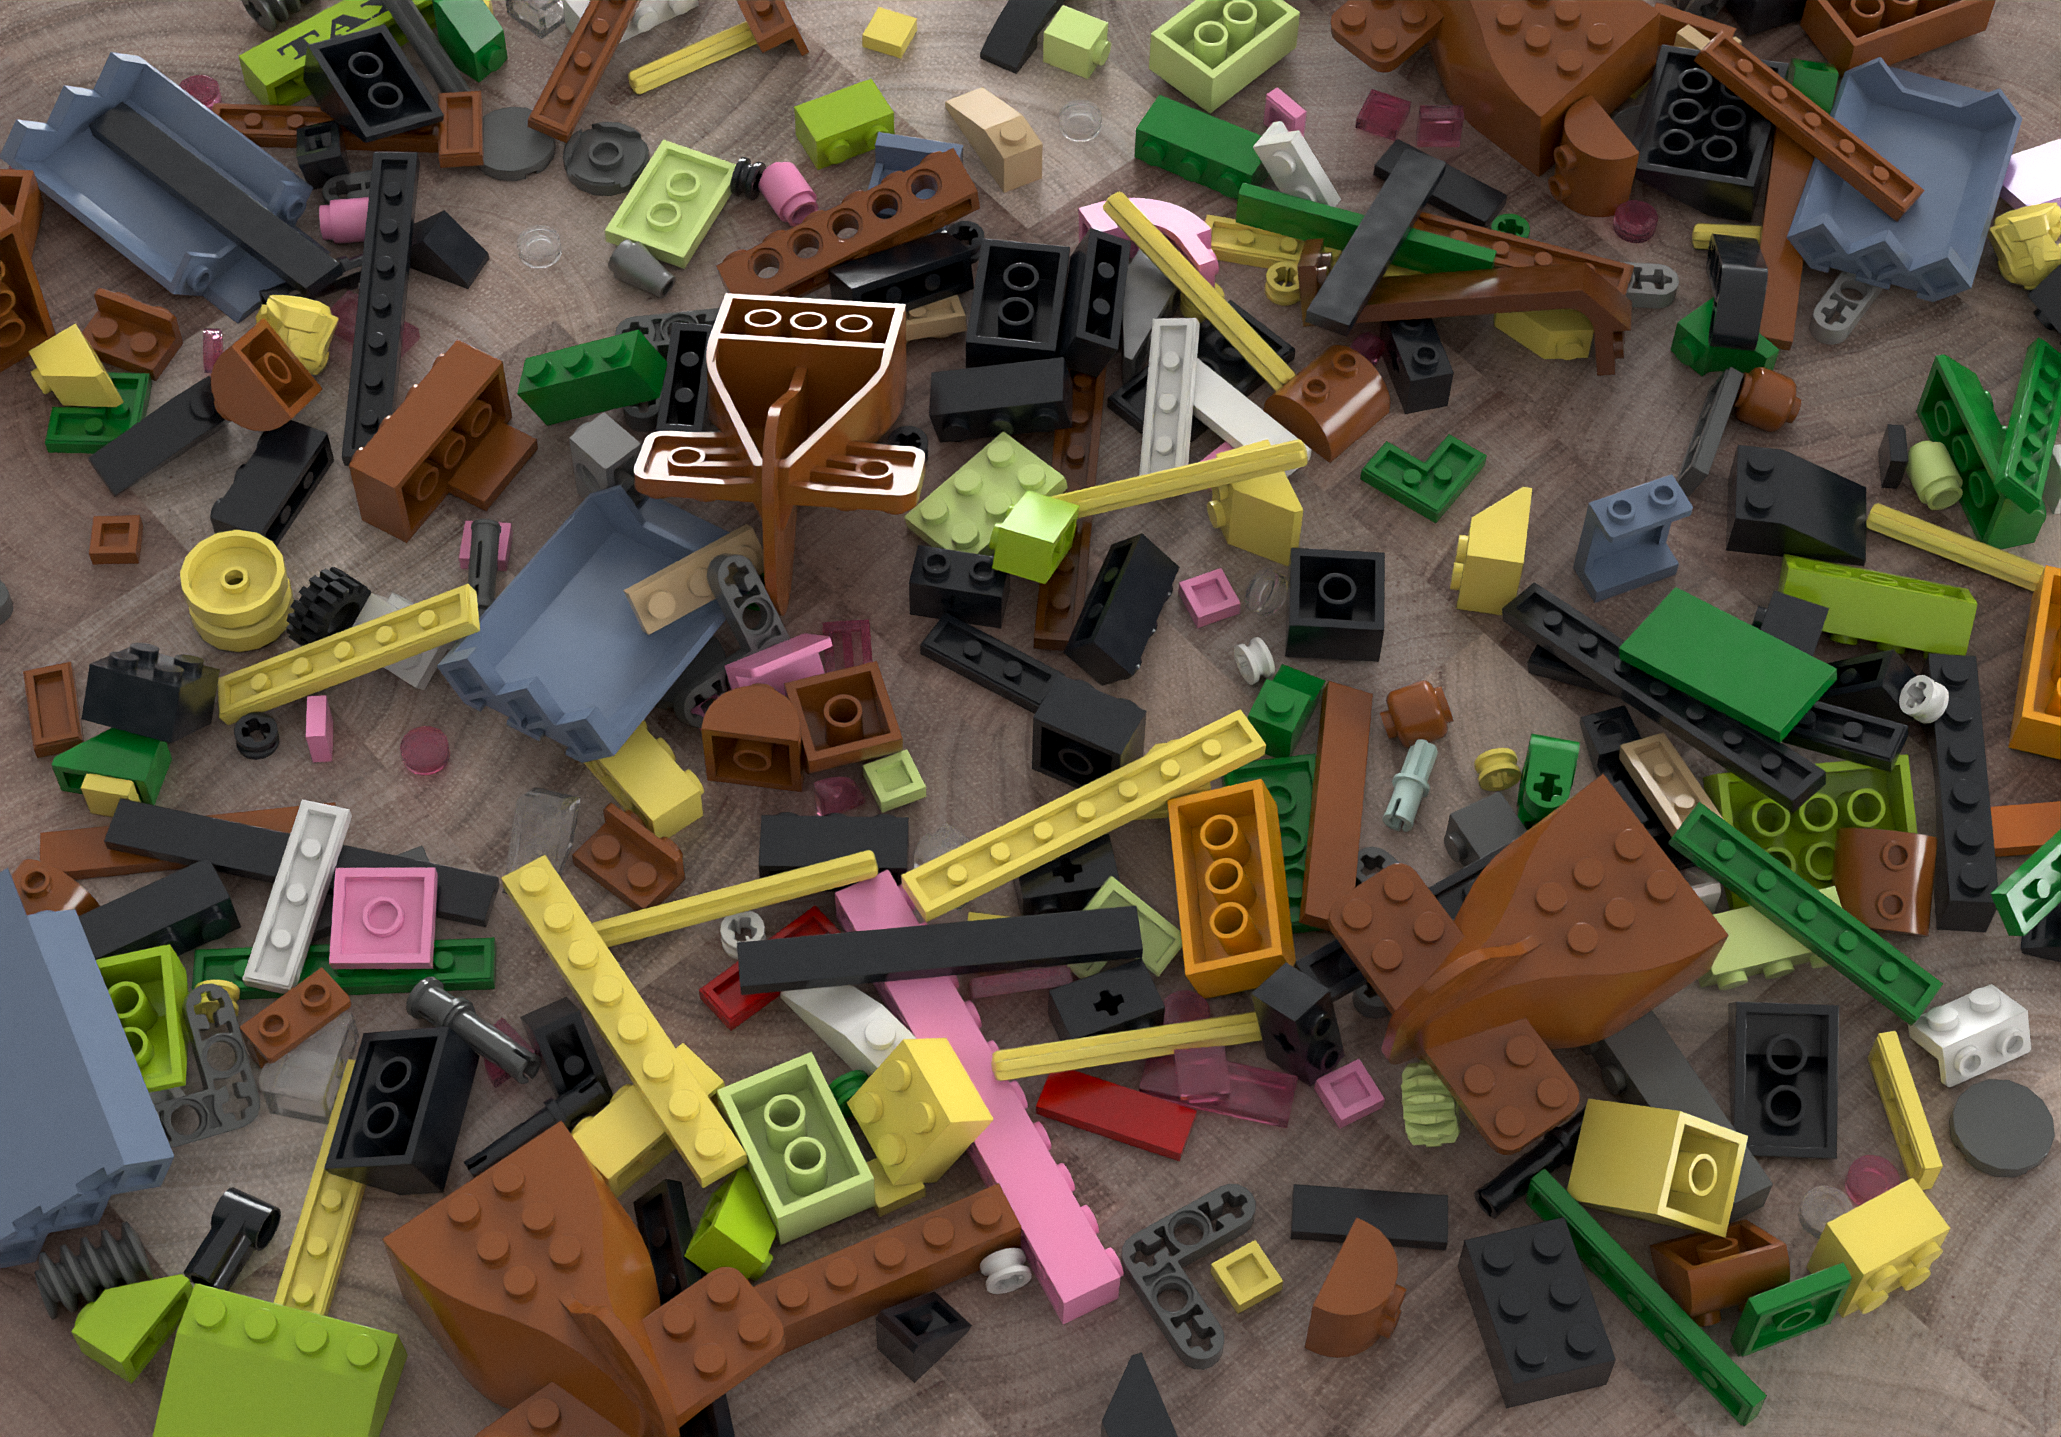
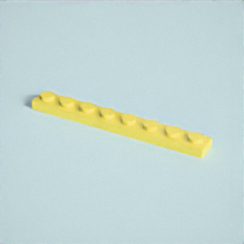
M1239 709L902 874V886L925 922L931 921L1167 804L1169 799L1181 797L1264 756L1266 744L1242 710Z
M546 855L503 876L501 879L505 891L701 1187L705 1188L747 1164L746 1152Z

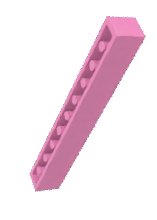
M889 870L879 873L875 878L860 881L835 892L836 918L844 932L928 925L926 922L919 924L912 912L915 911L914 903L902 884L897 886ZM957 976L873 983L887 1009L917 1039L947 1038L994 1120L966 1151L987 1188L998 1183L1000 1184L1021 1225V1249L1024 1251L1029 1265L1062 1324L1068 1323L1118 1299L1120 1277L1124 1276L1121 1262L1115 1251L1111 1247L1104 1249L1096 1234L1099 1233V1227L1093 1212L1087 1205L1080 1207L1072 1193L1075 1191L1072 1176L1064 1163L1056 1165L1048 1151L1051 1149L1048 1134L1039 1121L1032 1123L1025 1110L1028 1108V1103L1019 1083L1016 1080L1009 1082V1080L998 1081L995 1079L991 1067L992 1054L998 1051L999 1048L993 1040L986 1042L979 1030L982 1027V1023L976 1007L970 1000L964 1002L957 991L959 988Z

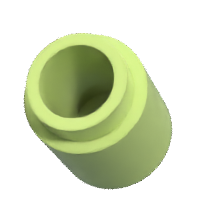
M1927 440L1921 441L1909 449L1908 464L1905 471L1920 501L1927 504L1932 510L1945 509L1955 504L1963 495L1961 489L1963 481L1946 446L1941 442Z

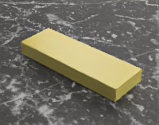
M1897 1032L1879 1033L1867 1058L1908 1179L1913 1177L1922 1190L1932 1189L1943 1167Z

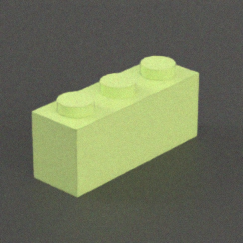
M1835 886L1819 889L1821 893L1842 908ZM1752 906L1713 914L1729 936L1709 972L1698 978L1701 988L1717 984L1719 990H1728L1747 983L1748 976L1764 973L1766 979H1774L1792 973L1794 971L1793 966L1810 962L1812 968H1820L1829 964Z

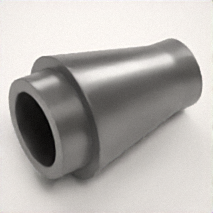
M626 239L621 242L608 262V268L614 272V278L648 291L660 299H663L671 291L676 281V277L670 274L639 241L633 243Z

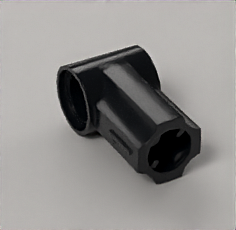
M229 1188L220 1197L214 1208L210 1223L211 1230L184 1270L185 1277L190 1279V1282L193 1284L197 1283L229 1291L254 1250H263L274 1237L280 1223L281 1210L239 1189Z

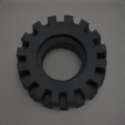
M331 567L330 570L326 568L321 570L320 577L316 575L309 579L310 586L308 588L303 586L298 592L302 595L299 601L294 600L291 605L294 612L288 614L286 620L290 623L286 627L287 633L290 634L289 638L304 646L352 628L371 595V590L336 567Z

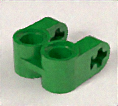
M1531 733L1516 804L1518 806L1517 816L1527 831L1533 827V824L1540 822L1569 799L1577 766L1580 742Z

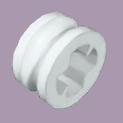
M1255 637L1251 639L1249 646L1241 643L1234 647V656L1238 669L1248 684L1253 685L1257 683L1261 675L1269 678L1275 674L1272 655L1261 638Z
M1918 675L1905 684L1900 694L1899 705L1905 714L1914 717L1917 721L1923 724L1932 723L1947 708L1949 694L1945 686L1934 682L1933 679L1925 675Z
M750 910L726 916L721 923L720 933L723 949L730 957L737 960V942L741 941L735 940L734 931L741 934V928L751 929L752 939L749 936H745L746 941L744 942L766 940L765 926L762 918Z
M1006 1248L999 1250L981 1261V1273L989 1276L986 1280L987 1291L993 1294L1007 1293L1023 1287L1031 1280L1030 1268L1023 1265L1026 1261V1256L1022 1249Z

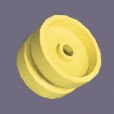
M243 530L220 532L199 542L185 557L180 571L182 591L189 606L193 625L204 641L221 650L243 652L259 649L273 642L286 630V627L290 624L286 621L287 615L294 612V609L291 608L294 598L291 584L287 577L283 555L273 541L257 532Z

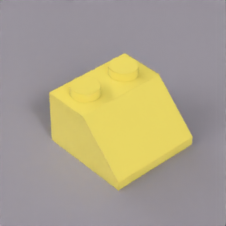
M1268 439L1218 453L1216 458L1271 446ZM1285 472L1211 488L1212 501L1207 503L1209 519L1215 529L1221 528L1227 543L1289 566L1291 548H1299L1303 508Z
M1522 487L1476 514L1471 519L1468 536L1459 535L1450 589L1459 590L1456 609L1502 615V608L1517 596L1524 564L1532 488Z

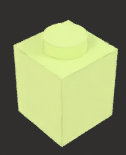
M1062 5L1044 31L1043 62L1088 79L1097 65H1104L1109 56L1111 42L1107 41L1108 22Z

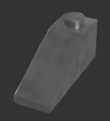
M1140 249L1132 262L1128 264L1121 320L1123 385L1141 371L1149 358L1152 320L1172 318L1180 305L1181 292Z

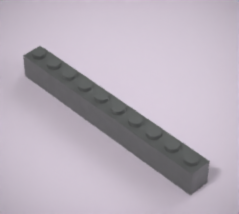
M1499 791L1451 813L1446 835L1444 836V844L1449 856L1455 862L1460 861L1463 867H1466L1520 837L1527 829ZM1652 1010L1618 1033L1593 1044L1580 1046V1049L1586 1055L1591 1054L1601 1068L1602 1078L1608 1090L1613 1095H1619L1625 1104L1682 1111L1736 1131ZM1747 1146L1729 1223L1763 1207L1773 1185Z

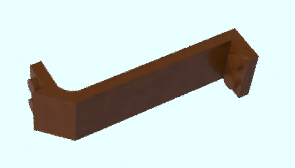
M1323 238L1305 241L1297 266L1303 327L1315 326L1305 322L1306 312L1334 267L1332 252L1325 253ZM1585 262L1382 277L1356 323L1573 309L1583 313L1592 323L1595 337L1597 376L1615 375L1616 359H1624L1625 331H1631L1632 301Z

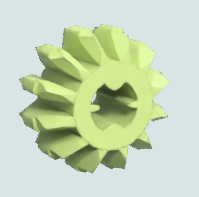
M1420 1060L1419 1063L1407 1064L1402 1073L1401 1088L1403 1119L1405 1120V1132L1408 1139L1413 1145H1426V1147L1442 1146V1144L1454 1143L1460 1133L1459 1104L1425 1060Z

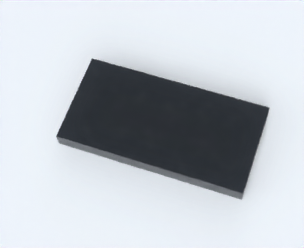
M1232 300L1228 301L1237 313L1286 364L1294 359V347ZM1207 319L1200 323L1197 353L1199 360L1246 397L1266 382ZM1149 365L1111 394L1107 402V407L1142 435ZM1193 414L1190 443L1209 429L1208 426Z

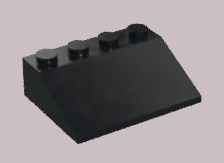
M1662 45L1631 142L1639 151L1634 178L1708 216L1751 223L1771 154L1776 125L1697 64L1694 60L1701 50ZM1759 59L1788 82L1789 63Z

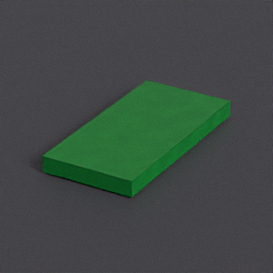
M1677 587L1668 594L1619 647V659L1779 743L1837 680V668Z
M1316 753L1254 760L1221 776L1223 787L1262 779L1277 804L1293 934L1324 930L1299 922Z

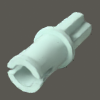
M1418 739L1415 745L1410 746L1401 773L1395 774L1393 777L1394 791L1382 818L1385 825L1391 829L1400 831L1402 821H1404L1402 828L1404 832L1412 829L1420 802L1430 791V785L1427 782L1438 754L1437 747L1434 744L1428 743L1424 739Z

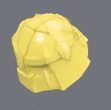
M2057 202L2030 205L2006 212L1996 217L1992 227L1989 228L1987 236L1999 259L1997 261L1998 268L2002 276L2009 282L2023 285L2025 290H2033L2061 264V243L2058 245L2055 243L2061 235V208Z
M269 295L266 302L267 305H262L256 315V323L265 318L311 375H318L328 363V349L339 318L331 315L330 307L319 301L297 296Z

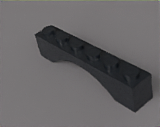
M1929 653L1920 675H1925L1933 679L1934 682L1945 686L1949 694L1947 708L1936 721L1927 724L1919 722L1929 745L1935 782L1936 838H1938L1933 891L1937 930L1986 933L1997 910L1990 893L1998 887L1977 659L1976 656Z

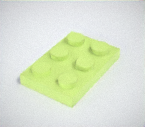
M663 140L606 227V242L619 245L626 239L633 243L639 241L656 259L685 269L732 194L730 185L736 164Z
M1003 431L905 515L904 519L907 527L932 547L991 556L995 552L989 549L993 528L997 522H1004L1010 504L1016 505L1027 490L1051 497L1062 494L1068 486L1063 475Z

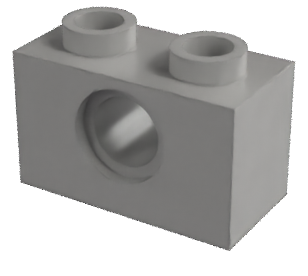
M605 412L591 422H586L579 426L574 434L569 437L577 493L585 499L590 493L617 485L622 486L625 492L632 498L635 506L647 496L635 489L634 467L641 451V443Z

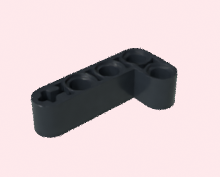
M1712 233L1706 261V272L1714 295L1708 345L1755 351L1767 289L1768 267L1756 238Z

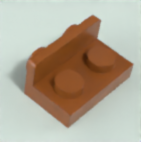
M98 288L94 294L98 311L82 331L83 335L98 355L100 361L132 373H150L151 380L157 381L183 344L176 316L161 306L153 307L132 299L125 293H114Z
M609 803L603 809L605 823L572 854L573 864L635 911L660 905L685 880L683 853L668 837L662 836L659 838L649 831L643 820L631 810L622 811L613 803Z
M321 967L239 1027L249 1056L261 1069L270 1063L283 1059L295 1047L318 1030H322L330 1025L336 1017L349 1009L352 1003L350 997Z

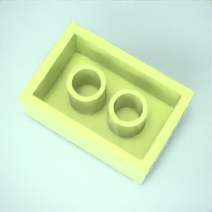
M1195 0L1151 33L1149 69L1211 114L1296 48L1300 12L1284 0Z
M812 1052L717 1090L720 1115L747 1154L748 1163L743 1165V1167L749 1170L777 1231L776 1237L780 1245L875 1206V1188L872 1173Z

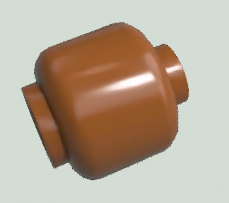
M1756 367L1750 373L1743 372L1744 376L1733 404L1735 415L1739 421L1767 432H1775L1785 422L1791 424L1796 419L1801 407V399L1796 397L1797 386L1792 378L1764 367Z
M1420 680L1389 692L1386 697L1388 710L1380 712L1389 740L1399 737L1401 744L1408 749L1410 746L1415 745L1418 739H1424L1430 743L1445 737L1448 732L1447 723L1454 721L1442 687L1434 688L1427 680Z

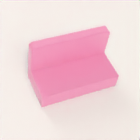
M804 633L725 665L731 690L755 683H763L772 686L776 691L785 696L784 683L825 673L819 652L833 646L830 636Z

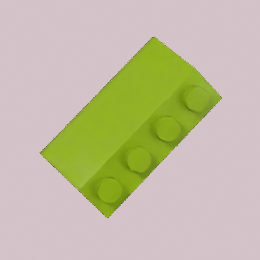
M1783 555L1778 592L1829 608L1822 631L1831 633V640L1850 645H1857L1859 639L1877 642V649L1883 651L1894 649L1897 654H1904L1905 648L1924 651L1923 657L1926 659L1929 653L1966 656L1978 605L1969 589L1794 555Z

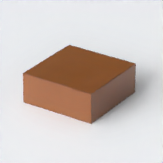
M94 516L89 549L92 564H139L144 527L141 516Z

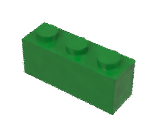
M1162 95L1157 97L1136 128L1135 158L1144 161L1148 165L1157 166L1179 175L1187 181L1196 182L1218 191L1226 197L1238 200V193L1242 183L1261 187L1269 175L1253 148L1262 137L1261 135Z
M634 330L525 358L517 395L548 426L660 398L668 362L639 330Z

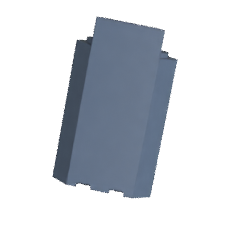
M110 52L94 89L64 85L47 123L16 119L0 154V158L15 170H33L41 191L172 294L203 296L237 324L262 306L259 296L260 290L269 289L286 281L95 138L89 127L91 122L123 101L325 253H331L295 226L299 217H301L306 209V202L313 187L140 56Z
M1881 57L1845 71L1830 116L1925 191L1897 222L1815 157L1787 239L1812 269L1828 273L1831 267L1856 274L1855 281L1888 290L1891 284L1918 291L1917 298L1935 302L1971 289L2022 117L2000 88L1991 92L1973 89L1890 67Z
M621 485L590 493L480 616V631L461 638L440 661L437 668L461 700L470 707L481 712L485 706H488L508 716V726L538 741L545 735L567 746L565 755L581 763L612 757L726 620L717 600L714 599L647 635L642 631L623 590L730 532L662 499H653L646 496L635 506L632 498ZM739 590L741 595L747 594L749 592L745 590Z
M8 868L0 872V1268L36 1262L48 1233L99 1224L111 1195L161 1187L174 1159V1154L76 910L56 912L45 910L36 914L26 915Z

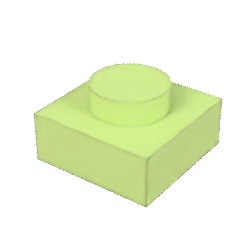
M907 749L863 765V776L881 813L926 797V785Z

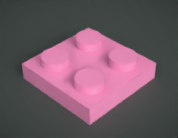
M335 868L329 955L331 968L433 969L438 883L436 868Z

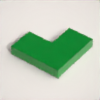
M107 372L124 403L117 407H52L45 439L48 453L94 454L144 419L147 414L152 388L150 373Z
M1448 434L1425 462H1422L1386 441L1362 468L1360 480L1430 521L1437 523L1485 466L1487 455Z

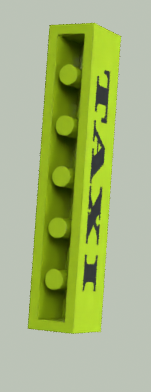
M343 0L264 43L251 48L238 57L245 85L263 105L291 106L311 95L303 81L307 45L383 24L386 25L399 47L409 41L382 0ZM412 0L431 30L436 28L432 0Z

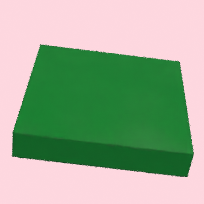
M1844 1262L1748 1298L1730 1339L1738 1357L1750 1355L1831 1324L1852 1280Z

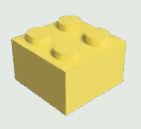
M947 1038L903 1039L847 1102L893 1186L916 1184L920 1181L923 1183L937 1182L994 1120Z
M1912 1177L1826 1223L1806 1268L1811 1274L1844 1262L1852 1280L1837 1311L1842 1318L1860 1309L1862 1314H1866L1882 1305L1888 1299V1293L1901 1286L1905 1291L1911 1290L1923 1283L1931 1275L1929 1268L1932 1262L1942 1254L1943 1250L1940 1247L1950 1227Z

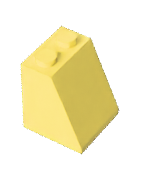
M1588 1098L1567 1192L1579 1204L1599 1211L1726 1238L1748 1136L1682 1111Z

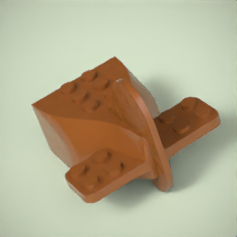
M1348 0L1331 16L1330 25L1332 37L1336 42L1371 69L1382 73L1395 70L1427 43L1444 89L1460 115L1479 133L1539 178L1556 163L1554 150L1560 146L1565 116L1574 103L1592 95L1604 111L1610 115L1652 78L1657 61L1661 12L1643 0Z
M725 293L708 340L706 351L709 419L721 432L657 431L649 434L644 440L634 467L635 489L639 493L653 499L679 497L694 498L700 502H712L715 500L753 502L762 520L765 589L779 616L785 615L790 599L798 505L831 507L846 512L857 509L876 510L898 515L913 509L918 504L925 477V453L916 447L875 443L893 426L907 400L906 304Z
M1604 774L1497 854L1472 885L1454 921L1418 873L1411 866L1403 863H1394L1387 866L1337 899L1332 904L1328 917V925L1331 932L1392 1014L1381 1049L1386 1059L1393 1065L1404 1063L1415 1057L1419 1060H1425L1487 1144L1495 1152L1502 1155H1513L1520 1152L1568 1119L1578 1106L1580 1100L1579 1090L1550 1049L1573 1048L1593 1044L1623 1030L1709 972L1729 936Z
M562 1121L382 1239L404 1299L472 1387L490 1401L510 1410L478 1432L474 1437H680L679 1428L716 1399L775 1359L785 1346L784 1327L780 1319L745 1276L737 1269L731 1267H720L713 1270L661 1306L653 1265L640 1232Z

